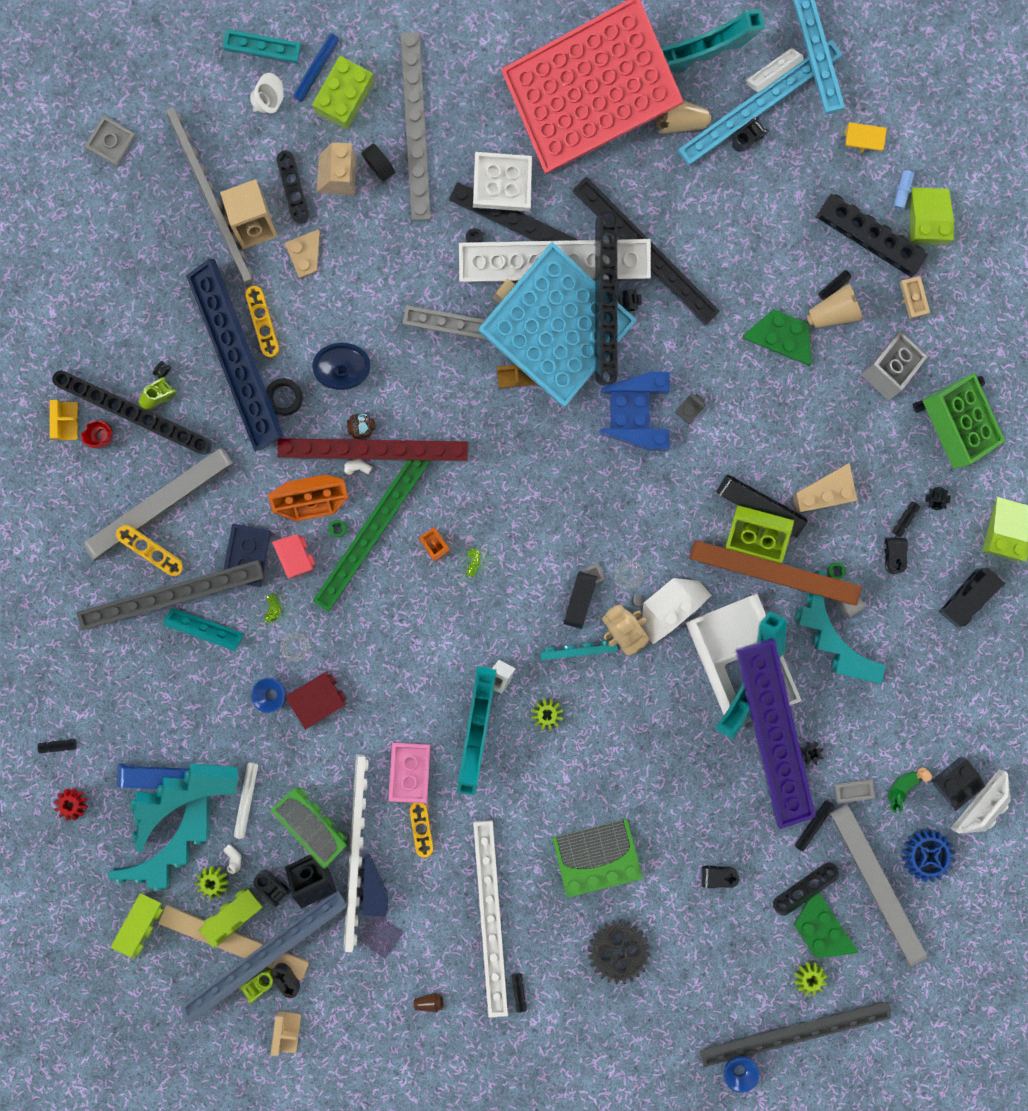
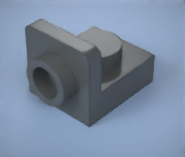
M691 393L675 413L687 424H690L706 406L704 399L698 394L694 395Z

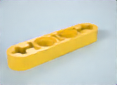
M251 286L246 290L245 294L260 348L267 358H275L280 350L264 293L258 286ZM255 290L257 293H260L257 295V300L259 303L263 302V304L255 303L254 298L250 297L252 291ZM259 308L265 310V315L262 318L255 316V311ZM267 326L270 328L268 336L260 334L262 327ZM262 340H269L271 346L275 347L272 354L266 351L268 349L267 342L263 343Z
M124 524L117 529L116 537L122 544L168 575L177 576L182 572L183 563L179 558L132 526ZM121 530H129L128 534L132 538L134 537V535L138 536L134 539L133 544L129 543L131 541V538H129L128 536H126L125 538L121 537ZM144 540L147 543V548L144 550L138 549L136 542ZM155 551H160L163 553V559L156 561L153 559L152 554ZM167 556L170 558L168 560L169 563L178 564V571L176 569L171 571V566L167 563L165 566L162 565L165 562Z

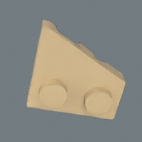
M319 229L285 243L299 279L317 272Z

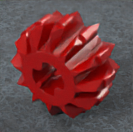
M67 788L64 789L63 793L57 794L59 799L53 803L58 805L54 811H60L59 818L65 816V821H69L71 818L75 821L79 816L85 814L83 809H87L88 805L83 804V802L87 801L88 798H81L83 791L77 793L76 788H72L71 791ZM73 802L74 806L69 807L68 803Z

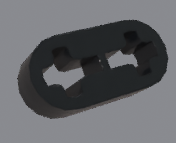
M285 963L276 964L271 976L277 987L285 997H296L300 990V983L293 971Z

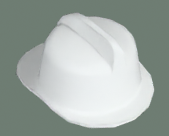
M265 73L259 79L250 95L253 105L252 111L272 114L278 110L284 95L282 81L275 74Z

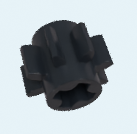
M635 289L622 291V296L618 298L619 304L628 312L638 310V305H642V296L637 294Z
M935 487L929 489V494H926L925 501L929 502V508L942 510L947 508L951 496L948 495V490L942 487Z
M806 741L807 746L805 748L800 747L803 750L802 758H806L805 763L807 765L810 761L817 765L819 758L824 759L821 756V752L824 749L817 748V742L811 745ZM811 750L815 752V756H810V754H808V751Z

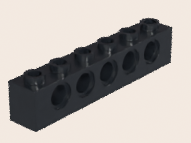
M831 193L816 215V218L911 278L918 272L928 256L922 247L912 245L906 237L893 233L890 227L879 224L871 215L863 214L857 206L847 204L839 195ZM836 211L843 212L844 217H838ZM852 221H857L860 224V228L854 227ZM868 231H873L876 234V238L870 237ZM885 241H889L892 244V248L886 247ZM901 251H905L908 254V258H903Z

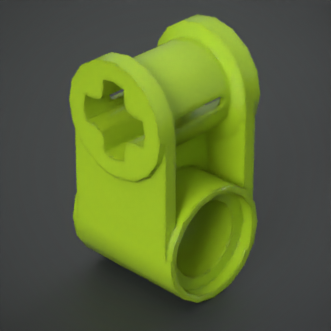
M161 377L144 388L138 402L142 408L150 410L169 401L176 395L177 391L166 383L165 377Z
M263 969L238 988V990H242L249 1004L273 985L272 969ZM262 976L269 977L270 982H264Z

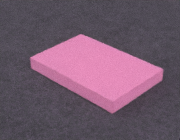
M392 743L389 802H428L431 745Z

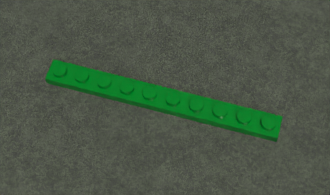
M407 461L314 598V603L330 612L431 461Z

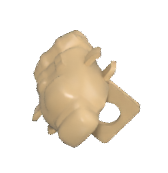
M616 605L602 617L609 630L604 635V639L608 640L613 636L614 639L609 642L611 647L618 643L627 656L636 654L649 642L647 634L641 627L646 622V618L642 617L637 621L636 618L641 616L640 611L632 614L624 609L622 605Z

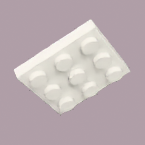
M475 152L473 208L530 211L532 156Z

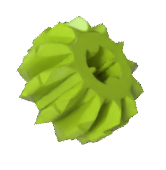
M542 698L543 705L541 706L537 701L535 704L539 709H531L532 712L537 713V715H532L531 719H539L534 725L538 726L542 723L541 730H544L545 725H548V729L551 731L552 723L555 727L559 726L555 721L556 719L559 721L563 720V717L557 716V714L563 713V709L555 710L560 704L557 702L552 706V698H550L549 704H546V699ZM547 709V712L548 709L552 711L550 719L547 717L546 719L543 718L544 710Z
M210 866L209 870L204 868L202 873L197 875L199 881H196L195 885L200 886L197 893L203 891V898H206L208 894L210 900H213L215 895L220 898L222 892L227 891V887L224 885H227L229 880H223L227 873L225 872L221 875L222 868L219 867L215 871L214 866ZM209 881H215L214 885H209L208 883Z
M805 962V968L798 965L801 972H794V975L797 977L794 983L798 985L797 989L799 992L804 991L806 996L810 992L813 996H816L817 990L823 993L821 986H827V983L824 981L827 978V975L823 973L824 969L821 966L817 967L815 962L812 963L811 967L808 962ZM812 976H813V977H814V980H810V981L808 982L807 979H808V978H812Z

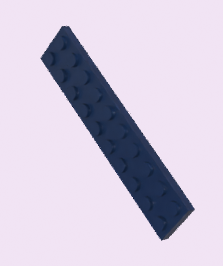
M208 259L187 274L186 277L254 451H260L283 438L284 435L215 259Z

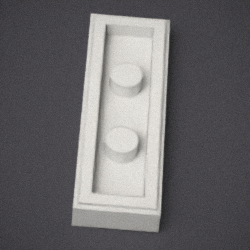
M793 48L789 49L746 80L747 85L759 93L804 61L803 55Z

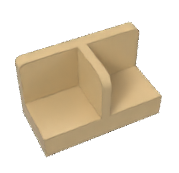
M921 277L902 280L900 285L904 300L901 304H906L909 319L923 318L928 315L930 310Z
M278 1011L275 1017L271 1047L272 1056H279L280 1052L296 1053L301 1014Z

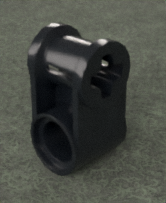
M757 116L735 134L732 140L734 150L738 152L745 151L769 132L768 129H765L760 124ZM738 138L744 139L746 143H740Z
M886 537L884 544H886V549H884L885 568L888 573L893 575L902 573L907 568V539ZM893 563L899 564V568L893 566Z
M702 866V887L710 889L733 888L739 883V875L733 867L710 866V868L709 866ZM731 873L733 877L731 881H728L726 877Z
M261 870L254 879V887L275 907L279 905V901L286 894L289 895L291 893L290 889L268 870ZM259 877H266L268 879V883H260Z

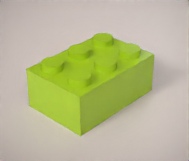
M339 55L312 104L314 112L348 130L375 82L373 73Z
M737 505L726 549L782 564L794 520Z

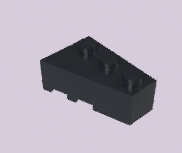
M989 568L975 569L939 610V613L955 627H964L971 621V617L984 606L1005 582Z

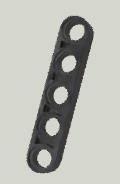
M726 475L716 490L720 496L736 505L794 520L791 532L793 537L798 538L808 522L804 516L731 475Z

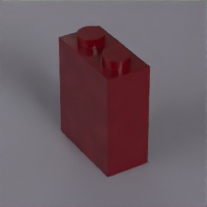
M324 672L285 696L305 730L347 704L345 702L347 697L342 690L337 689L335 685L337 681L332 673Z

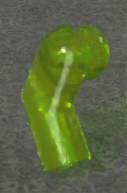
M472 547L467 554L472 560L465 572L470 577L475 576L480 566L481 552Z
M273 593L265 597L270 606L267 614L264 615V619L268 623L275 622L281 611V606Z

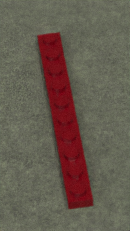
M281 438L278 440L277 457L290 459L468 462L469 443L468 441Z

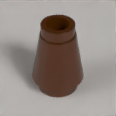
M432 993L415 998V1011L438 1013L439 1010H443L442 994Z

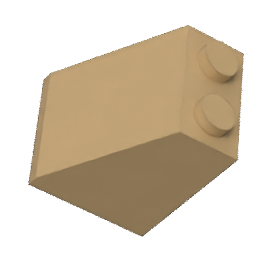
M332 142L319 154L317 193L355 195L357 157L352 143Z
M256 179L220 192L230 226L242 249L278 237Z

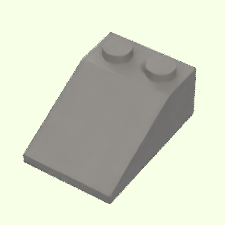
M899 331L861 375L889 401L904 389L928 356L906 335Z

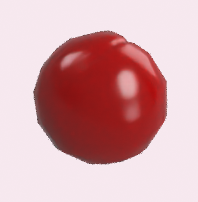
M95 420L86 424L85 431L81 432L82 442L88 447L95 449L105 448L113 437L111 426L102 420Z

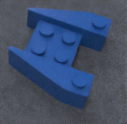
M648 372L601 387L600 394H610V429H601L600 435L647 451H667L669 449V429H649L650 394L669 393L670 372Z

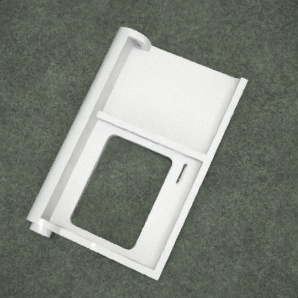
M758 594L746 597L686 622L723 715H725L736 697L725 670V665L737 660L735 649L757 642L759 623L766 616ZM782 655L779 660L789 703L793 705L802 700Z

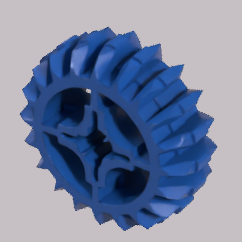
M922 829L921 834L916 831V838L911 835L908 837L911 843L904 842V845L908 847V849H902V852L907 854V856L902 857V860L906 861L904 867L909 869V874H915V878L918 880L922 878L924 882H927L928 879L931 882H935V876L937 879L942 880L941 874L943 873L947 876L948 872L946 869H953V866L950 865V862H955V859L951 857V855L955 854V851L950 850L953 844L948 842V837H942V833L939 831L936 834L933 829H930L929 832L926 829ZM926 841H936L934 845L929 847L922 845ZM916 849L919 851V857L916 859L917 862H915ZM940 849H942L941 862L938 860V855L941 852ZM924 850L930 853V856L934 861L928 859ZM929 864L936 867L932 870H921L923 866L926 867Z

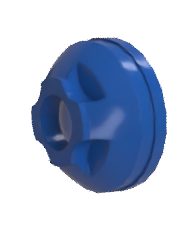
M263 678L257 681L251 691L253 705L264 713H272L279 710L286 700V690L283 684L274 678ZM270 689H274L277 692L275 700H270L267 697V692Z
M734 1057L725 1065L724 1080L727 1086L735 1092H748L759 1081V1069L755 1062L748 1057ZM736 1066H744L745 1072L742 1075L735 1074L734 1069Z

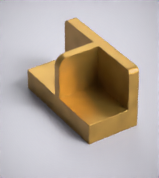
M516 365L497 366L499 389L537 385Z

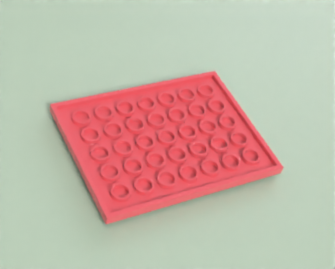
M627 0L501 69L545 174L684 104L641 0Z

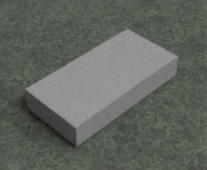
M873 779L834 784L837 804L875 799Z

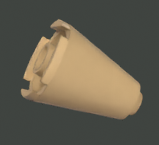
M684 101V104L657 117L656 126L660 128L658 133L668 134L705 129L710 125L711 114L705 108Z
M845 285L808 310L809 315H806L809 325L820 328L862 320L861 310L854 297L855 294L851 285Z

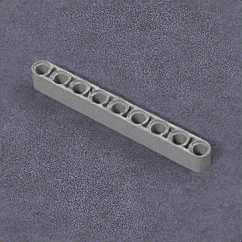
M224 448L216 450L83 543L84 548L93 561L100 559L99 556L104 553L107 554L116 548L115 545L120 542L116 537V532L121 525H130L140 531L147 526L148 522L151 520L153 522L162 516L165 510L169 511L179 504L178 501L186 499L195 493L194 490L205 486L210 482L211 478L218 477L226 471L227 467H232L234 465L233 461ZM126 529L125 531H120L122 532V538H125L126 536H128L129 538L131 537L128 534L129 530Z
M845 805L831 812L829 815L833 817L837 831L843 836V842L848 852L850 851L853 855L852 859L857 869L859 868L862 872L860 875L866 886H869L870 894L875 903L879 905L882 917L888 922V928L893 938H896L902 955H905L907 958V964L911 968L928 959L848 805Z

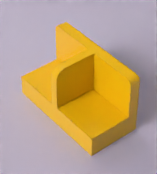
M849 122L844 132V136H846L845 145L860 148V153H863L865 149L883 151L887 128Z
M50 400V439H78L77 402Z

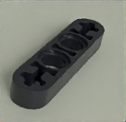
M281 151L277 155V164L290 213L296 223L303 224L308 220L309 212L295 159L291 152ZM284 156L290 159L288 160L289 167H294V169H286L285 163L281 162L284 160ZM288 174L296 176L293 183L286 182L285 178ZM293 192L300 193L301 197L298 201L290 199ZM298 205L300 206V210L302 211V213H305L302 215L303 218L299 219L298 216H295L298 214L296 206Z
M833 863L823 864L777 896L773 901V908L776 913L781 916L791 913L835 882L839 877L836 865ZM827 869L833 872L832 876L827 874ZM819 874H821L824 878V882H822L820 876H818ZM812 879L819 881V885L816 888L809 887V882ZM796 890H801L803 897L794 899L793 893ZM788 896L790 897L793 904H791L790 901H788ZM780 902L785 904V909L779 908Z

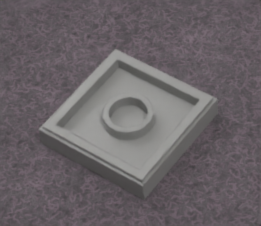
M103 115L84 148L118 167L137 135Z

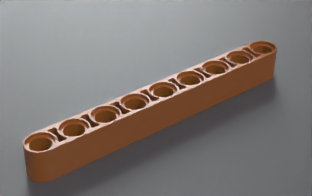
M695 540L689 556L690 560H696L700 563L855 606L858 605L862 586Z

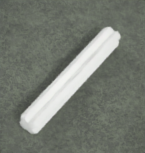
M249 762L246 768L234 837L238 839L245 837L258 770V764Z

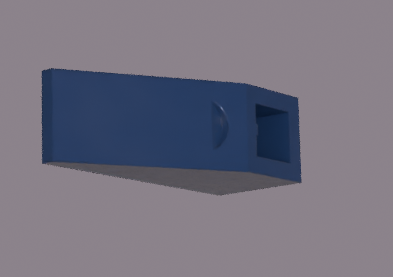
M367 854L365 859H362L361 870L365 871L364 878H361L360 890H364L363 898H360L359 909L363 910L362 916L386 917L388 911V892L371 855Z

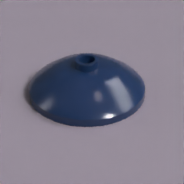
M334 343L322 348L315 355L312 363L313 374L322 385L335 390L351 389L363 383L370 373V360L365 351L356 345Z

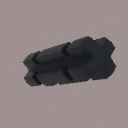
M844 270L818 293L819 297L825 300L844 285V282L846 283L852 277L851 274Z
M909 503L908 510L904 511L897 522L898 525H895L893 528V534L898 537L904 534V529L909 526L915 517L914 513H917L920 509L917 503Z
M69 739L66 741L39 743L37 745L38 753L65 751L66 749L74 750L77 748V742L75 739Z
M521 973L512 974L515 1002H517L516 1011L518 1013L527 1010L526 1002H524L525 992Z

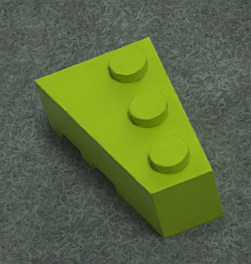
M243 888L235 895L236 899L233 902H226L219 908L220 912L214 916L212 914L204 921L205 924L198 929L212 948L219 946L265 907L251 889L245 891Z
M140 893L110 948L136 960L144 947L143 944L146 938H149L154 929L152 925L155 919L158 920L163 912L162 904Z

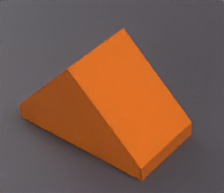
M435 527L419 537L435 562L451 552Z

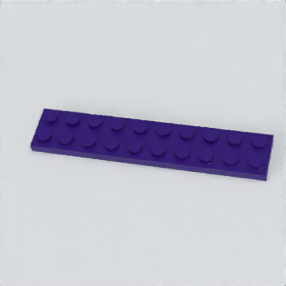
M769 638L735 649L777 826L779 829L815 818L816 815L775 639Z

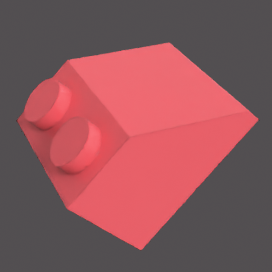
M295 534L272 542L288 578L295 579L315 570L313 565H316L313 556L311 554L308 555L305 549L308 547V544L304 537Z

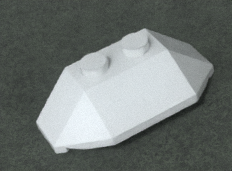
M672 578L643 603L642 617L646 618V622L641 627L651 643L655 644L700 608L711 594L698 580Z
M1000 769L995 773L951 827L953 831L959 834L982 832L991 829L995 825L997 817L1008 809V804L1011 801L1008 773Z

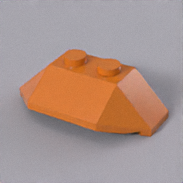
M323 474L287 481L270 492L268 499L272 513L280 514L294 521H302L333 515L344 501L348 499V493L344 479Z

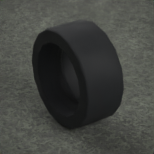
M371 144L361 152L367 164L383 182L395 174L392 164L375 144Z
M286 378L277 379L267 387L266 392L276 414L282 416L292 415L301 407L303 393L300 387L292 380ZM281 386L290 387L295 393V401L288 408H280L273 401L274 392Z

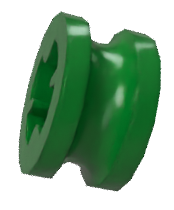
M334 520L329 525V532L332 536L342 537L347 531L346 524L343 521ZM338 523H340L343 531L335 534L333 526L335 524L338 526Z
M832 563L827 569L828 576L838 580L842 579L846 574L845 566L841 563ZM834 566L835 568H838V566L841 568L839 570V572L841 573L839 576L838 574L835 576L833 575L834 570L832 568Z

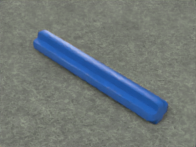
M330 33L293 94L296 100L302 102L339 42L336 35Z

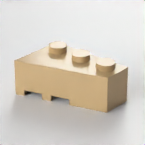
M850 463L793 494L796 512L801 513L857 501Z

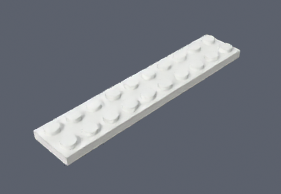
M651 239L617 240V279H650ZM595 240L459 243V282H501L507 278L511 281H519L551 242L595 280ZM603 240L605 244L609 245V240ZM604 255V263L609 264V258ZM603 275V280H609V277Z

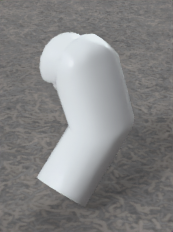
M362 460L347 461L344 465V472L348 475H351L356 470H361L369 475L373 469V466Z
M229 844L223 851L230 857L227 870L229 873L234 874L241 868L242 857Z

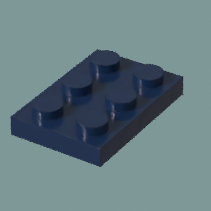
M232 524L224 570L260 560L264 571L271 530ZM262 579L247 583L246 585L261 587Z

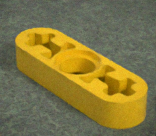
M412 803L410 817L415 849L420 857L425 858L430 856L433 851L428 808L425 803ZM416 805L424 808L421 812V818L426 817V820L414 821V818L418 819V813L413 811ZM418 824H425L427 832L419 834L416 831ZM429 836V839H425V844L430 849H427V853H424L423 850H419L422 847V840L418 841L417 838Z

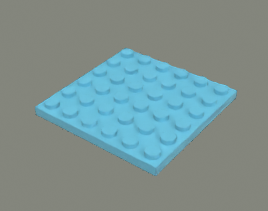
M551 242L477 331L562 407L568 404L595 371V281L559 247ZM604 294V302L609 303L610 299L608 295ZM617 302V334L619 342L637 320ZM607 314L603 315V320L609 323V316ZM607 333L603 334L604 341L608 343L610 340ZM604 352L603 359L608 356V353Z

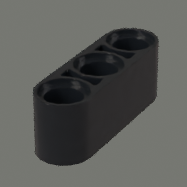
M578 571L567 614L563 622L564 625L582 629L597 576Z

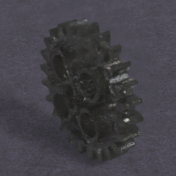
M620 919L619 924L616 925L615 921L612 920L611 926L605 922V929L600 926L598 927L599 934L593 932L595 940L589 939V943L593 946L587 948L592 953L588 955V959L593 960L590 963L591 967L597 966L594 970L595 974L601 972V979L607 976L608 983L615 979V983L618 985L619 979H622L623 983L626 984V978L633 982V975L639 978L638 971H646L643 964L649 965V961L645 957H651V954L646 951L650 949V945L644 944L648 939L647 937H642L644 934L642 930L637 932V925L631 928L630 921L623 925V921ZM619 934L622 938L619 942H613L611 940L612 936ZM626 938H630L629 941H627L623 946ZM633 945L637 947V951L629 953L627 951L628 948ZM622 948L623 954L616 956L615 950L619 951ZM607 950L611 954L608 958H602L600 956L601 952ZM614 959L613 964L609 966L608 964ZM619 962L626 963L624 969H618L616 966Z

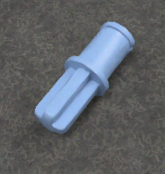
M909 170L903 171L899 187L896 188L897 195L893 208L905 209L908 195L911 193L910 188L914 172Z

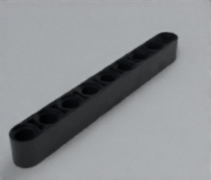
M605 210L595 220V378L601 386L615 383L618 376L617 216L611 210ZM603 216L609 219V225L603 222ZM603 236L608 237L609 245L603 242ZM604 255L609 258V264L604 263ZM603 275L609 277V284L603 281ZM604 294L608 295L610 299L609 303L604 302ZM604 314H607L609 316V323H606L603 320ZM604 333H607L610 337L608 343L603 339ZM604 352L609 354V362L603 359ZM604 372L610 375L608 382L603 378Z
M60 370L53 374L52 381L54 385L198 454L204 455L211 450V442L193 431L70 373ZM66 376L67 382L61 385L62 377ZM83 384L84 390L78 393L79 385ZM101 392V399L95 401V395ZM115 400H118V407L116 409H112V403ZM135 408V409H136V414H135V416L130 417V416H129V411H130L131 409ZM152 416L153 423L147 426L146 419ZM169 424L171 429L167 434H164L163 428ZM187 432V440L181 442L180 436ZM200 441L205 442V447L202 450L197 448Z

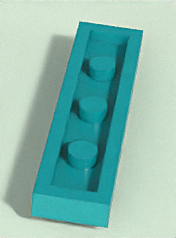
M226 29L223 49L226 51L295 64L299 62L302 47L299 42Z
M171 608L163 623V626L233 651L237 650L244 633L174 608Z
M611 640L601 641V645L593 646V642L583 643L580 648H574V645L562 646L563 650H555V647L543 648L544 652H540L541 660L618 652L617 644L611 647L609 645Z

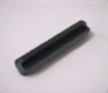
M828 800L824 801L815 814L816 817L811 820L796 842L795 847L802 852L806 849L834 808L831 802Z

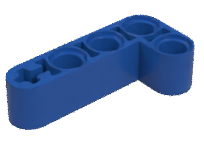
M118 764L116 785L120 788L157 789L158 785H162L163 777L184 779L185 771H189V769L138 767L134 764L132 766Z

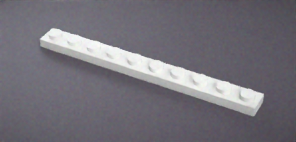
M356 754L346 898L348 907H346L343 944L345 952H353V946L357 945V934H354V927H358V915H355L356 907H359L360 897L357 895V888H360L361 884L358 868H361L362 856H359V849H363V837H360V833L365 825V818H362V810L366 808V798H363V791L367 790V779H364V771H368V760H365L364 755Z
M493 820L474 821L488 1018L508 1016Z

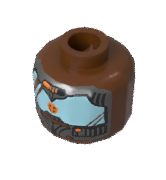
M368 413L351 415L350 419L347 420L348 434L352 435L354 439L371 437L372 431L376 430L375 420L371 419Z

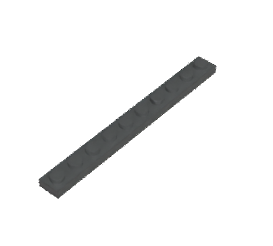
M256 560L78 611L76 614L82 631L265 578L261 561Z
M878 1002L869 1007L856 1008L854 1011L840 1012L835 1016L827 1018L821 1017L816 1021L801 1022L793 1027H782L777 1031L763 1032L758 1036L744 1037L742 1040L725 1042L723 1045L716 1047L710 1046L700 1051L704 1067L729 1061L737 1056H749L891 1019V1008L888 1002Z

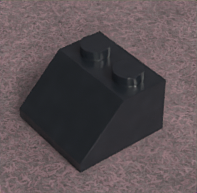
M963 757L956 759L931 780L955 811L985 787L980 774Z
M311 854L285 866L292 898L301 909L337 892L328 867L324 869Z

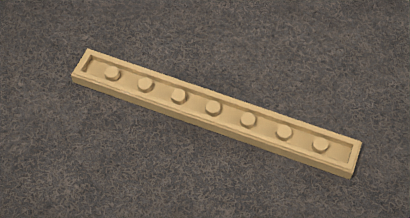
M170 905L165 906L158 924L209 944L198 930L205 924V919ZM234 932L217 948L242 958H247L265 943ZM286 952L268 965L267 968L273 970L276 964L285 963L291 968L297 980L302 981L310 961Z

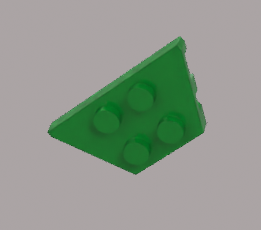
M773 309L742 337L744 340L810 366L812 363L809 324Z
M820 893L809 899L794 922V926L815 958L856 954L858 952Z

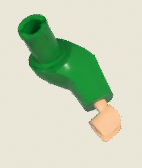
M926 768L918 769L917 774L911 771L896 778L888 791V799L891 802L890 808L893 812L897 813V808L899 812L903 810V802L906 799L908 790L920 783L919 778L923 782L932 779L931 773Z

